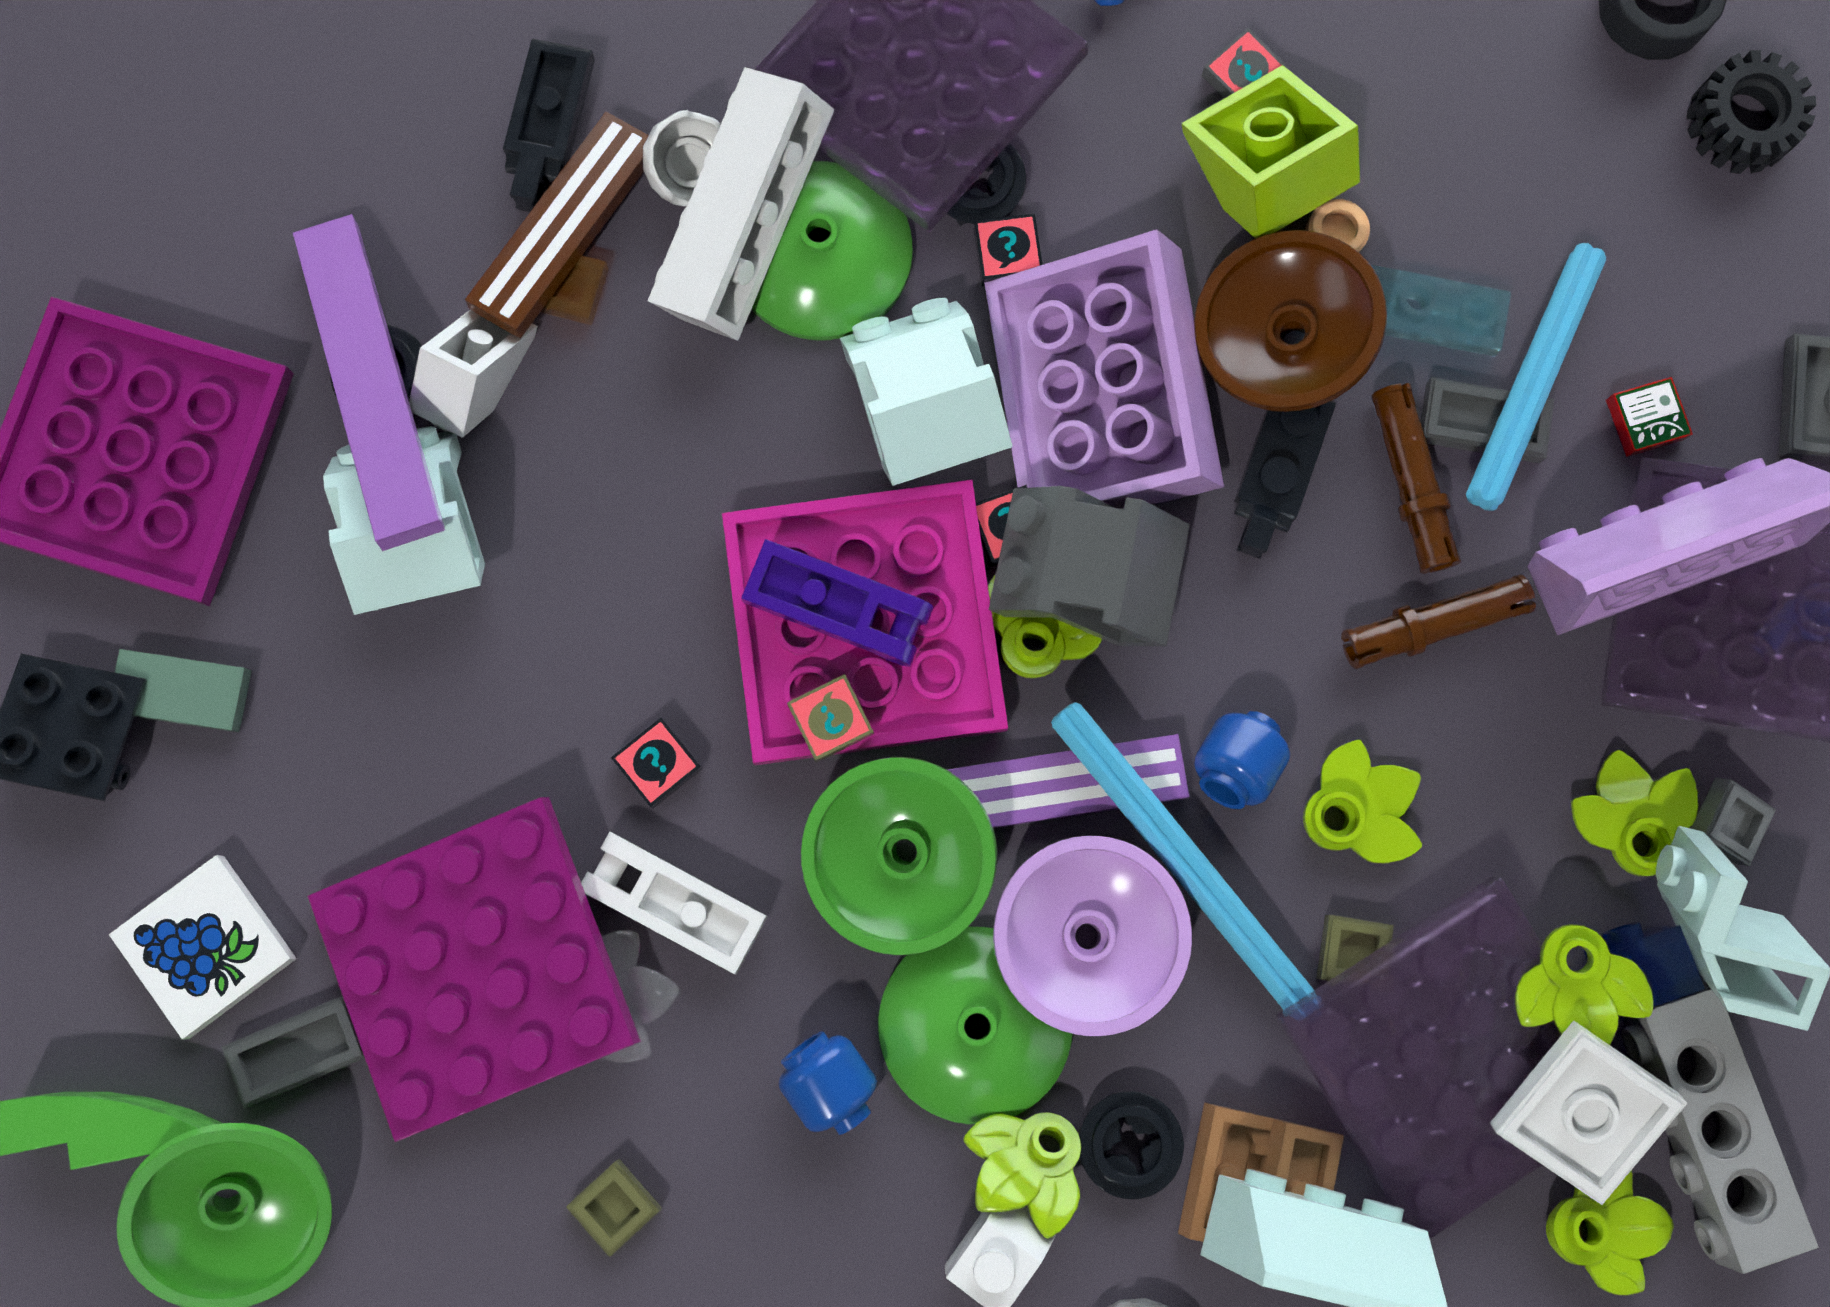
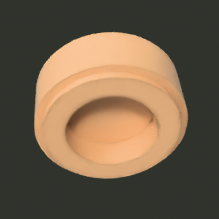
M1333 199L1314 210L1305 231L1332 236L1350 245L1360 253L1368 241L1370 224L1365 212L1358 205L1344 199Z

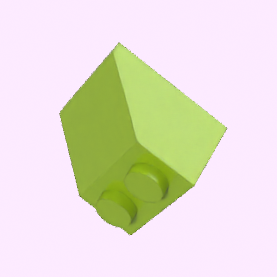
M1283 65L1182 123L1183 134L1223 210L1255 239L1279 231L1360 183L1358 125Z

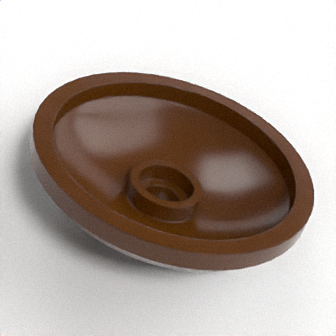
M1304 230L1272 233L1254 239L1233 251L1210 275L1202 289L1196 307L1194 321L1195 338L1201 359L1214 381L1234 398L1264 410L1289 412L1310 409L1332 401L1347 392L1362 379L1373 365L1380 352L1386 333L1387 308L1381 282L1369 262L1357 250L1345 242L1326 234ZM1291 331H1300L1305 334L1304 338L1296 344H1287L1283 341L1285 335Z

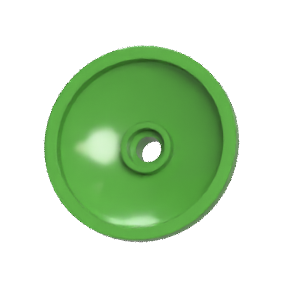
M813 161L752 306V311L773 328L785 334L808 340L840 339L841 337L853 334L852 327L867 319L884 317L892 309L905 289L912 265L911 230L907 217L896 197L879 180L858 168L837 162ZM815 228H824L830 232L829 238L823 242H814L808 238V235Z
M888 757L861 764L847 771L831 783L821 794L813 806L804 828L801 864L804 881L814 905L826 922L840 935L870 951L890 955H911L933 950L946 944L963 932L978 916L994 884L997 867V845L993 827L985 808L978 797L961 779L950 771L928 761L907 757ZM907 839L915 844L917 856L914 861L906 862L898 856L896 847L899 840Z
M967 927L957 937L940 947L923 953L907 955L890 977L880 1004L878 1019L879 1040L884 1060L892 1077L903 1092L920 1107L940 1118L957 1123L976 1124L982 1118L993 1114L1003 1113L1016 1116L1036 1104L1055 1084L1065 1066L1071 1048V1033L1058 1030L1037 1019L1010 992L997 964L993 943V928ZM974 1013L985 1015L990 1024L988 1033L980 1039L970 1038L964 1030L966 1019Z
M223 1123L200 1127L176 1136L161 1145L139 1165L131 1176L122 1194L118 1210L117 1240L119 1250L126 1266L136 1280L151 1293L167 1302L181 1307H249L266 1301L288 1289L317 1260L327 1241L331 1226L332 1203L326 1175L314 1156L304 1146L284 1133L264 1126L247 1123ZM224 1189H233L239 1192L231 1198H222L216 1194Z

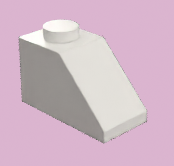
M471 310L466 312L420 347L409 400L412 413L432 422L433 425L441 430L452 432L463 438L494 411L531 345L538 326L531 324L522 338L519 339Z
M1028 1205L1021 1209L1006 1212H982L946 1262V1278L983 1307H1011L1042 1263L1056 1235L1048 1239L1039 1232L1031 1218Z

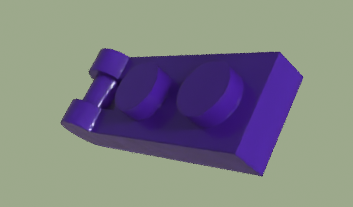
M767 539L763 543L741 597L745 604L875 653L888 661L906 667L911 666L918 649L912 644L919 626L927 625L934 608L932 604L923 599ZM879 608L896 615L889 634L871 628Z

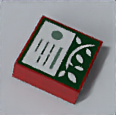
M1672 377L1614 393L1606 399L1626 457L1680 442L1693 435Z

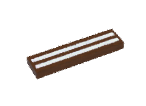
M605 112L465 298L469 310L521 339L644 172L643 146L649 135L614 115Z

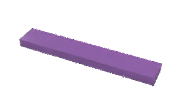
M350 214L294 232V240L375 542L382 551L445 531L361 232L355 218Z

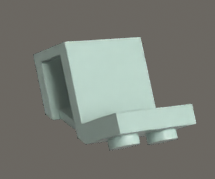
M947 298L927 300L912 308L913 315L889 322L888 317L867 319L852 327L853 334L840 338L846 361L855 374L882 467L892 486L1013 447L993 372L989 364L984 365L970 316L957 301L948 303Z
M432 426L417 428L445 531L382 551L375 542L350 445L340 448L336 452L337 456L332 457L323 475L324 489L337 525L336 529L329 530V540L354 615L481 585L485 562L457 474L462 451L456 434L448 431L437 433L436 428Z
M1678 826L1672 845H1666L1659 855L1656 866V878L1661 896L1669 908L1682 940L1680 942L1686 956L1728 1012L1808 1031L1829 979L1830 967L1783 915L1739 905L1748 883L1745 877L1705 832ZM1772 969L1807 977L1798 1001Z

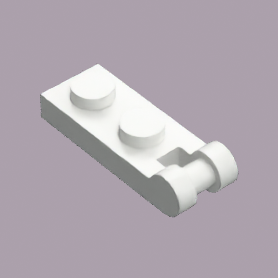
M609 831L600 848L605 851L604 856L594 874L587 871L581 882L585 894L729 972L737 974L768 916ZM628 864L642 871L631 894L616 886Z

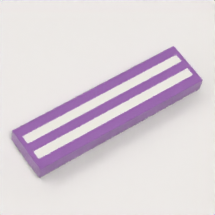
M1178 734L1114 744L1161 803L1189 798ZM1072 750L946 769L961 779L978 797L988 814L993 829L1119 809Z

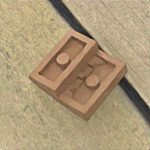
M1204 1102L1178 1234L1191 1240L1204 1241L1219 1175L1244 1181L1247 1169H1252L1286 1179L1285 1191L1304 1195L1306 1184L1334 1190L1344 1135Z

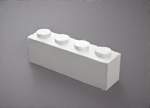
M744 67L737 87L729 99L727 111L712 147L704 159L702 171L688 205L681 214L678 229L666 258L657 272L655 284L648 302L683 321L731 339L739 340L835 109L803 83Z

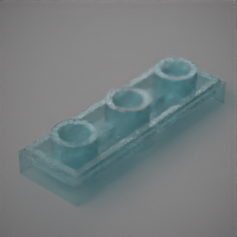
M1371 265L1381 282L1387 308L1385 335L1490 356H1496L1502 350L1511 296L1510 291ZM1407 298L1418 301L1422 310L1412 308L1408 304Z

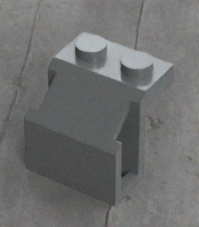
M1065 486L1014 488L988 610L1004 617H1052L1117 646L1166 647L1190 524L1141 499L1126 497L1124 509H1119L1077 488Z

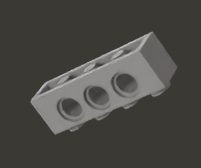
M1690 986L1653 999V1012L1650 1017L1632 1018L1622 1016L1626 1028H1623L1621 1032L1622 1040L1631 1060L1677 1091L1687 1102V1105L1666 1128L1667 1136L1675 1154L1670 1157V1167L1681 1190L1691 1196L1699 1220L1694 1222V1230L1705 1254L1711 1260H1715L1716 1264L1745 1274L1819 1248L1729 1014L1712 989L1707 986ZM1688 1047L1695 1057L1696 1066L1693 1075L1684 1081L1677 1070V1059L1680 1053ZM1714 1112L1719 1120L1720 1131L1717 1138L1708 1145L1702 1135V1123L1708 1114ZM1740 1177L1744 1185V1196L1740 1204L1731 1209L1727 1201V1189L1732 1180Z

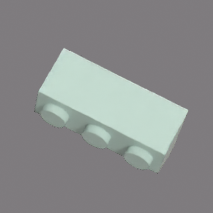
M1247 1169L1244 1181L1219 1175L1201 1256L1263 1287L1348 1307H1448L1428 1231L1402 1222L1404 1209L1366 1198L1363 1200L1361 1210L1344 1206L1345 1194L1311 1184H1306L1304 1195L1285 1191L1286 1179L1252 1169Z

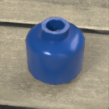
M1249 711L1246 714L1228 713L1219 717L1199 748L1194 761V767L1200 778L1199 785L1202 791L1215 802L1231 809H1242L1245 805L1254 806L1265 802L1287 767L1291 755L1287 742L1280 735L1279 725L1269 716L1256 711Z
M824 1031L818 1032L794 1048L781 1060L785 1070L779 1078V1089L810 1131L821 1132L834 1127L837 1133L842 1135L860 1124L871 1113L866 1102L871 1098L877 1087L876 1077L852 1042L845 1036L837 1035L828 1038Z

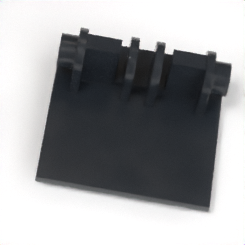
M21 653L0 708V780L104 802L107 794H110L114 789L124 790L129 782L130 767L121 764L120 757L147 680L145 678Z

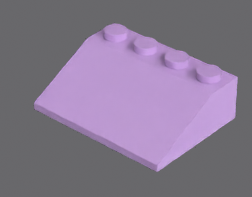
M1156 229L984 283L1007 425L1013 445L1011 450L1018 487L1027 485V488L1048 486L1077 488L1119 509L1124 508L1126 497L1141 499L1154 504L1224 487L1203 366L1195 338L1194 316L1182 249Z
M1758 458L1726 472L1724 476L1727 481L1706 489L1702 488L1700 482L1689 483L1665 494L1662 497L1663 505L1644 512H1640L1638 505H1631L1603 517L1600 520L1602 527L1578 535L1576 528H1570L1543 539L1539 542L1541 550L1535 552L1527 567L1557 635L1805 545L1830 523V472L1791 458L1766 466L1763 458Z

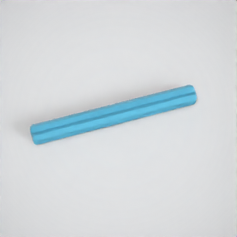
M1580 243L1570 253L1466 492L1467 500L1471 504L1480 506L1487 511H1494L1503 503L1606 262V255L1602 249L1593 248L1589 243Z

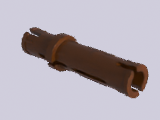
M1399 383L1381 388L1371 395V399L1380 421L1387 453L1399 489L1402 505L1398 507L1400 520L1408 524L1416 549L1420 573H1433L1454 567L1461 563V558L1453 540L1446 510L1450 509L1451 505L1448 495L1441 493L1435 477L1433 463L1416 410L1411 384L1405 383L1401 385Z
M1518 574L1495 584L1468 591L1423 607L1411 609L1409 605L1394 609L1390 617L1364 626L1343 630L1341 640L1351 642L1342 645L1349 664L1354 669H1359L1365 665L1402 653H1407L1409 657L1425 652L1427 645L1512 617L1534 612L1536 603L1533 601L1525 603L1524 600L1535 598V594L1528 579L1524 575Z

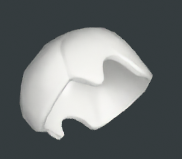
M683 110L672 114L653 126L643 146V170L650 186L661 198L674 205L687 207L702 171L704 159L711 149L720 128L718 120L700 113Z

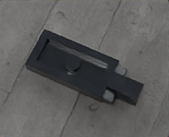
M534 38L531 40L503 145L506 155V173L515 174L510 197L514 199L517 210L531 212L548 189V181L553 182L570 160L595 63L592 50Z
M1329 401L1323 405L1300 411H1265L1234 502L1237 503L1234 514L1247 518L1236 551L1261 559L1262 553L1267 552L1274 530L1278 529L1286 533L1290 530L1292 522L1297 518L1336 406L1335 402Z

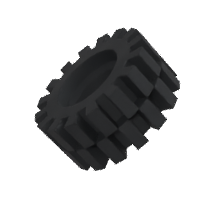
M1750 50L1743 59L1741 54L1738 53L1730 57L1724 64L1721 63L1695 92L1691 99L1694 103L1687 110L1686 119L1696 120L1687 129L1690 139L1702 136L1704 139L1695 148L1699 154L1703 156L1711 149L1717 155L1710 164L1720 169L1730 160L1732 161L1730 173L1741 174L1748 167H1750L1751 174L1761 172L1768 165L1772 167L1803 140L1807 135L1805 132L1813 125L1815 119L1814 115L1808 113L1816 107V96L1803 97V94L1812 86L1807 76L1798 82L1792 77L1800 68L1791 61L1782 69L1778 66L1782 55L1771 52L1761 62V50ZM1739 94L1747 95L1759 101L1768 112L1770 118L1769 128L1764 131H1755L1740 123L1731 108L1732 97Z

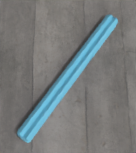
M1075 702L1060 711L1051 721L1052 727L1286 1014L1294 1019H1298L1312 1010L1319 1001V996L1083 706Z

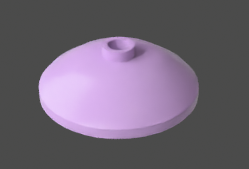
M1081 836L1061 840L1045 847L1026 860L1017 869L1007 883L998 902L993 927V943L997 964L1007 987L1029 1013L1045 1024L1064 1032L1083 1036H1106L1125 1032L1141 1025L1156 1015L1170 1001L1179 988L1188 967L1192 946V928L1188 908L1179 887L1168 871L1156 859L1125 841L1102 836ZM1082 924L1091 925L1097 932V942L1091 949H1084L1076 942L1075 933Z

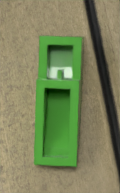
M59 1092L0 1101V1156L67 1143L70 1169L73 1170L149 1155L176 1136L200 1127L223 1123L179 1105L150 1097L114 1092Z

